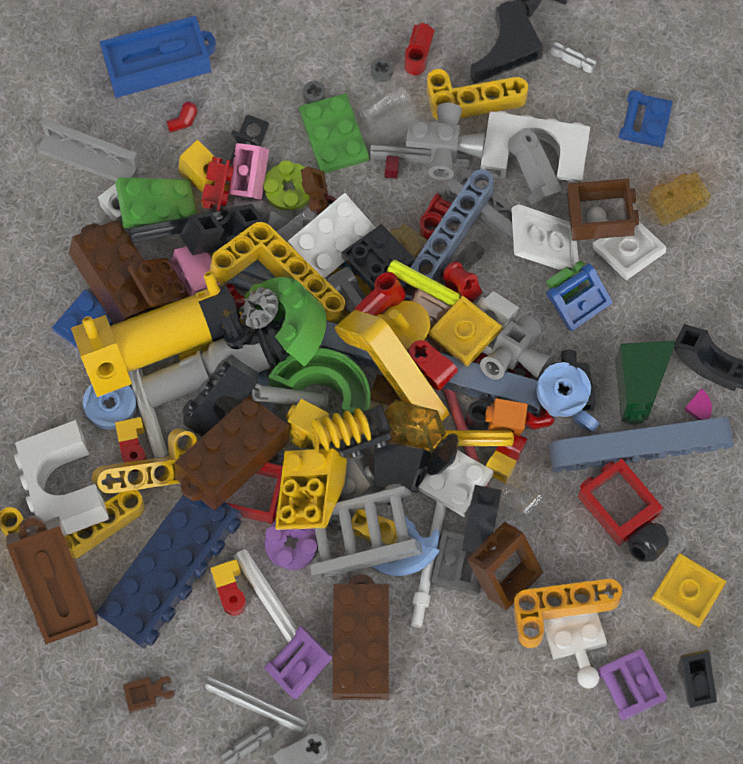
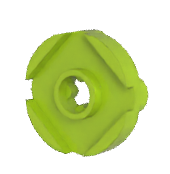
M284 160L267 173L263 188L267 201L278 210H298L309 203L310 195L305 194L302 187L301 169H304V166ZM284 183H294V190L284 191Z

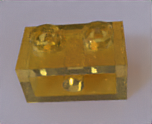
M695 171L689 175L687 173L681 174L669 184L665 185V183L657 185L652 189L648 202L662 226H665L708 207L711 195Z
M394 400L385 411L394 433L392 438L389 439L391 441L433 451L446 434L438 410Z

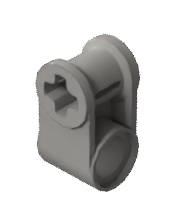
M310 734L276 752L273 755V759L276 764H319L326 759L329 749L322 736ZM315 743L317 746H320V753L315 755L313 751L309 752L311 750L310 745Z

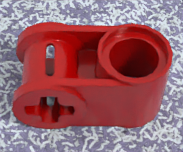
M439 193L434 195L427 210L420 219V238L425 243H427L435 231L426 228L431 226L436 228L452 205L451 202L443 199Z
M452 262L446 267L443 274L446 287L457 292L460 298L464 296L470 302H473L483 293L477 275L468 273L460 262Z
M423 340L415 341L409 347L410 357L434 389L440 391L458 372L455 364L439 353L428 342Z

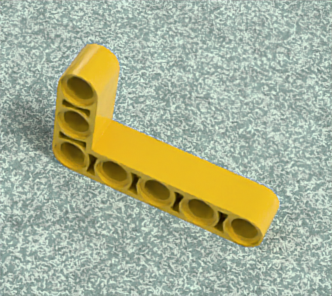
M254 223L213 254L209 271L214 273L217 283L229 281L258 259L275 277H289L300 282L321 301L326 312L327 321L335 324L339 322L345 306L343 296L267 223Z
M353 310L335 326V331L345 343L369 353L418 424L422 423L427 428L426 430H434L450 415L404 346L383 319Z
M138 490L120 492L104 503L108 515L116 516L113 522H100L67 535L76 559L143 514L145 504ZM131 499L138 501L137 505L133 508L125 507V504ZM13 507L2 509L0 511V528L4 535L19 531V525L24 520L21 513ZM17 518V523L14 526H5L9 519ZM84 530L93 531L89 538H80V534Z

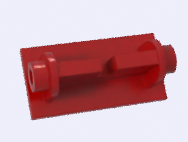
M212 157V161H209L206 179L215 181V185H204L201 199L203 208L212 209L213 205H218L216 211H220L221 206L226 207L229 192L225 191L226 182L232 181L234 166H230L231 160H227L226 164H222V158Z

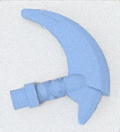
M405 517L408 536L421 543L423 554L372 567L383 574L391 576H405L422 570L440 552L437 549L440 531L435 529L430 537L422 538L418 531L415 530L416 526Z

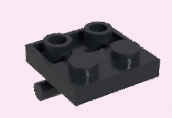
M382 224L341 252L342 259L372 290L375 289L377 277L387 272L388 266L393 260H397L408 267H411L415 261V258Z

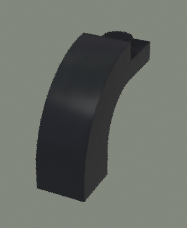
M684 324L674 342V350L679 358L690 369L707 380L734 392L736 388L743 389V360L731 356L717 347L712 341L708 330Z

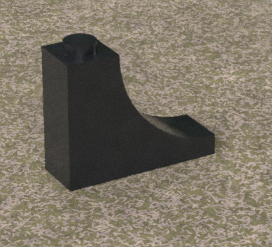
M519 0L506 1L496 7L495 21L498 26L499 37L495 46L485 57L471 64L470 77L474 84L542 58L543 45Z

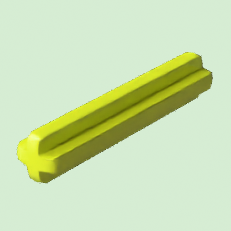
M393 260L388 266L387 272L394 273L398 279L450 306H453L460 298L457 292L397 260Z

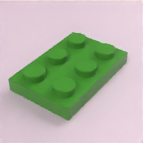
M346 93L299 107V112L319 170L324 171V174L369 161V155Z
M119 177L115 182L124 228L197 214L190 180Z

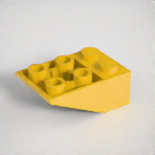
M333 448L329 449V451L319 449L318 453L315 449L285 451L275 529L326 528L344 487L347 459L341 457L340 453Z

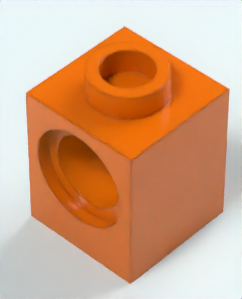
M496 398L492 405L487 406L485 422H489L488 430H510L513 435L520 436L525 428L528 404Z

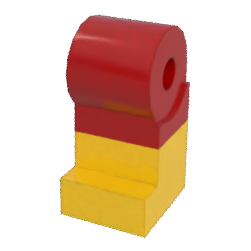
M138 417L115 422L124 463L146 460L147 457L144 449L140 446L138 436L145 433L142 418Z
M514 435L512 446L497 447L493 456L490 457L486 464V467L493 470V478L505 484L507 483L520 459L528 438Z
M237 559L211 567L223 609L231 616L242 614L247 604L245 595L238 589L235 581V576L241 575Z

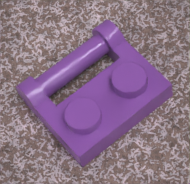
M301 625L295 631L296 635L278 656L264 666V669L296 700L333 658L312 634ZM303 642H305L306 644L299 650V652L281 671L283 665L290 659V657L303 644Z
M642 649L597 670L600 679H604L620 711L618 715L621 721H625L668 699ZM618 670L621 671L636 701V704L629 706L613 674Z

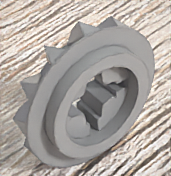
M259 287L257 291L250 290V296L243 298L244 306L239 308L242 312L240 319L245 322V325L253 329H259L268 325L275 317L278 310V299L276 294L270 289ZM256 304L261 305L263 311L256 310L254 306Z

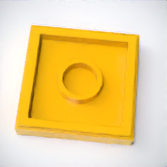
M462 296L430 329L428 337L468 367L503 328L502 325Z
M679 553L653 595L652 600L699 628L727 581Z

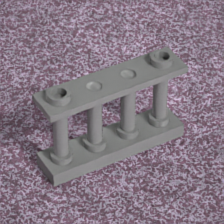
M393 484L385 487V491L336 503L331 516L339 515L346 552L343 553V557L334 559L330 554L326 528H315L320 558L318 563L310 565L312 576L323 579L423 554L421 543L408 536L401 501L402 498L410 497L411 491L405 486H401V484ZM391 502L398 539L395 540V544L386 546L385 543H382L375 505ZM365 508L372 545L369 547L370 550L360 552V550L356 549L350 512Z

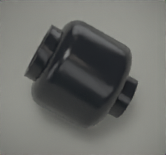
M645 522L629 537L630 553L641 562H654L669 545V538L665 528L658 523Z

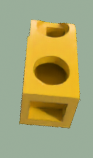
M358 509L351 520L353 533L371 542L365 510ZM377 515L382 543H385L386 546L395 544V540L398 539L395 522Z

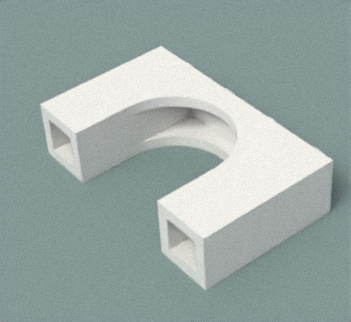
M490 111L481 169L489 171L493 178L505 179L510 154L508 140L523 128H528L535 133L537 139L546 141L556 150L559 159L557 180L561 188L567 189L568 183L582 182L590 126H584L578 122H559L556 119H538L531 115H512L505 111Z
M76 420L15 442L18 453L14 454V458L18 468L23 469L24 474L20 475V479L25 491H29L30 496L26 497V501L30 511L35 512V516L42 518L44 521L59 516L66 535L109 519L103 497L96 484L66 495H51L45 492V483L49 475L56 468L89 455L84 435Z

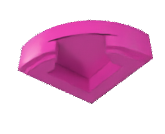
M701 388L684 410L696 420L710 419L712 413L711 400Z

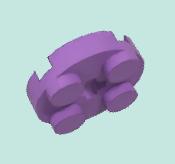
M275 521L266 530L265 550L270 561L287 570H299L309 565L318 550L315 528L276 530ZM292 536L293 539L297 538L300 540L296 543L297 548L292 549L290 546H284L288 537Z

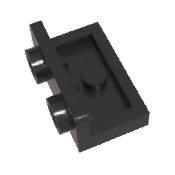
M382 404L362 411L369 424L371 440L368 441L365 435L362 434L360 443H357L355 438L351 437L350 446H347L344 440L341 439V450L339 452L341 457L348 455L349 459L362 455L365 448L373 446L374 449H378L389 444L388 439H391L394 433Z

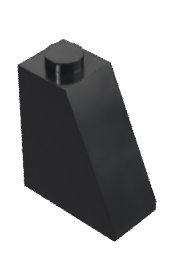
M474 485L462 551L474 553L494 532L502 490Z

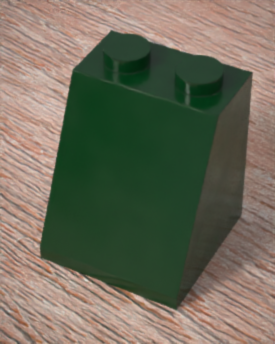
M674 341L620 344L615 366L621 421H628L629 424L636 425L643 423L644 420H648L675 346Z

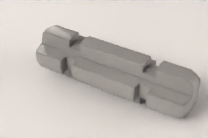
M558 41L554 42L550 50L551 55L557 58L563 57V61L578 68L583 67L584 71L593 73L597 66V60L591 57L586 58L585 54L569 46L565 48V45Z
M266 725L260 726L254 734L251 732L234 743L233 748L230 749L228 747L220 754L225 764H234L238 761L237 758H243L258 748L261 742L265 743L272 738L271 731Z

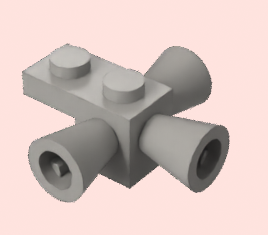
M442 103L437 107L438 123L409 120L406 147L431 149L432 163L428 171L429 175L437 180H449L454 176L453 163H456L458 151L482 158L485 133L459 135L460 125L457 124L462 114L461 107L454 103Z
M530 316L521 317L517 324L511 321L482 351L488 355L480 363L483 373L491 379L498 380L503 377L507 367L513 370L520 362L531 374L539 379L552 359L549 355L528 348L530 342L541 334L539 323Z

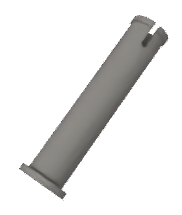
M256 384L252 390V398L256 402L262 401L297 406L299 401L303 399L324 411L329 405V396L326 391L315 393Z

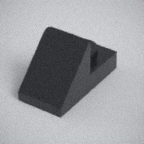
M709 650L681 655L677 669L684 680L688 706L693 708L717 702Z

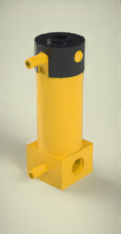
M208 271L203 275L207 289L196 292L192 296L112 326L109 325L107 317L104 315L96 319L87 316L83 318L82 324L72 327L71 330L96 396L99 397L131 385L132 382L128 372L210 341L214 342L224 338L226 330L219 318V315L223 314V310H234L240 322L238 308L225 282L217 284L214 273Z

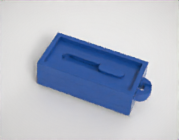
M196 16L99 41L115 98L210 73L209 56L216 50L214 36L209 31L200 30Z

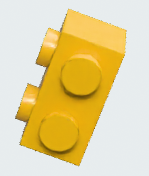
M303 399L299 401L297 406L292 405L286 416L292 443L301 449L306 447L312 450L315 449L311 437V421L313 418H317L321 423L323 416L327 415L330 418L329 413Z

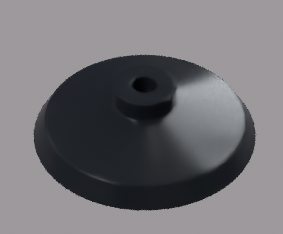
M455 433L444 437L433 450L427 465V473L429 475L441 474L455 461L459 448V440Z

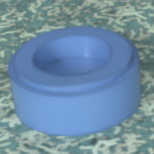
M583 410L572 416L573 421L587 432L594 433L599 426V422Z

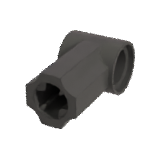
M347 266L325 279L345 299L344 307L349 314L366 297L360 289L355 275Z

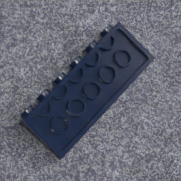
M182 495L96 613L136 642L140 647L145 649L148 645L152 646L159 638L160 632L158 631L163 624H168L177 612L175 608L181 600L185 601L193 591L192 584L197 578L201 579L206 574L211 558L214 555L218 556L226 545L225 539L230 533L234 534L242 523L240 519L243 515L226 502L214 511L202 500L191 501V499Z

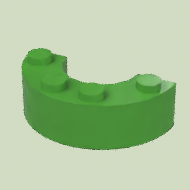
M276 277L253 285L250 288L251 291H257L259 287H262L264 289L268 288L276 294L278 310L273 320L279 321L285 318V321L275 337L282 347L305 367L317 352L325 334L327 319L323 304L300 282L289 277ZM250 290L244 295L245 298L250 296ZM256 304L254 306L256 310L263 311L261 305Z
M318 348L313 358L305 367L293 356L289 355L286 357V361L280 362L269 375L270 387L300 391L307 386L316 384L331 387L338 392L343 400L341 407L342 417L343 412L347 410L353 415L355 408H359L361 411L371 408L370 388L364 373L353 360L334 350Z

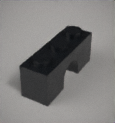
M253 204L232 207L229 214L219 222L210 211L190 215L180 234V238L193 256L217 251L254 223H265V221Z
M232 354L226 361L222 360L217 365L214 371L215 375L210 381L205 380L199 388L198 396L194 400L190 399L182 410L183 425L202 437L225 417V411L215 404L217 399L222 396H232L242 402L258 383L257 371L241 362Z

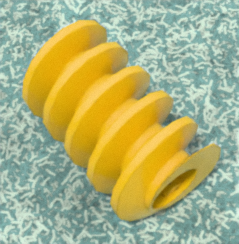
M359 408L354 409L353 416L347 410L343 412L342 418L338 413H334L332 421L327 415L322 417L321 423L317 418H313L311 421V437L317 453L320 444L323 445L326 451H329L330 442H333L335 447L339 448L341 439L344 440L347 446H350L351 437H354L356 442L360 443L362 434L365 435L368 441L371 440L367 418Z

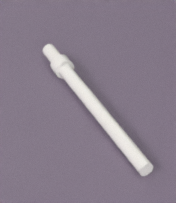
M436 502L430 536L435 529L440 531L441 536L446 506L439 502ZM436 558L422 569L418 592L414 594L413 605L415 607L411 626L416 628L422 627L425 608L429 607L431 598L429 589Z

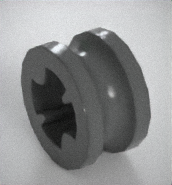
M381 57L372 62L371 75L373 79L378 82H386L392 77L393 64L389 59ZM380 66L382 69L386 67V73L378 72V67Z
M310 81L303 88L304 100L308 104L324 100L326 97L325 87L319 81ZM312 89H316V92H318L317 97H313L311 94Z
M331 516L326 526L327 538L331 542H339L343 540L342 532L337 531L338 535H332L331 530L327 528L329 525L332 527V523H338L341 529L339 516Z

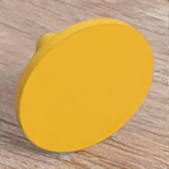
M402 301L399 305L390 307L384 314L377 315V317H380L389 325L406 351L409 350V347L415 341H424L430 329L428 312L422 305L414 301Z

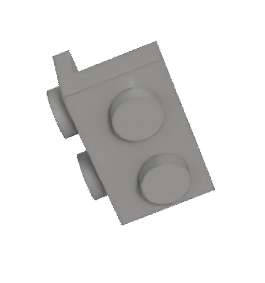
M340 447L335 448V450L339 453L341 450ZM364 453L349 459L348 455L344 456L347 459V466L341 496L345 501L362 497L371 489L379 488L375 486L374 468L366 462Z

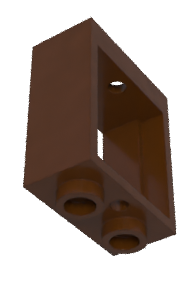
M629 178L567 184V202L572 241L634 236L635 226L639 225L638 210H633V204L636 203L635 188H630ZM623 198L625 220L582 223L580 202Z
M505 521L467 559L488 599L505 610H508L514 604L515 597L520 591L528 589L544 573L524 533ZM516 551L521 562L499 583L494 572Z

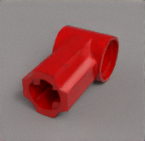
M420 23L413 27L409 45L405 50L404 61L405 71L410 75H420L426 69V61L435 33V29L431 28L429 24Z
M383 273L375 280V289L354 310L377 316L382 314L389 306L394 307L404 301L406 296L405 290L394 273Z

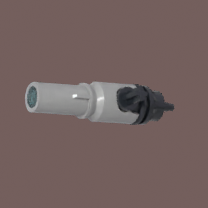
M223 310V314L219 315L226 330L223 339L211 343L206 352L199 350L196 352V355L141 377L142 386L149 403L155 408L198 391L205 380L210 381L215 375L214 371L217 365L222 360L226 361L231 354L257 371V373L271 368V365L277 366V359H280L281 362L286 361V357L290 354L275 337L285 320L280 322L272 320L266 327L253 329L240 325L234 310Z

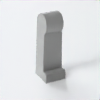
M523 128L510 137L508 140L509 149L516 156L532 192L527 196L530 204L534 205L546 201L563 191L535 133L528 128Z

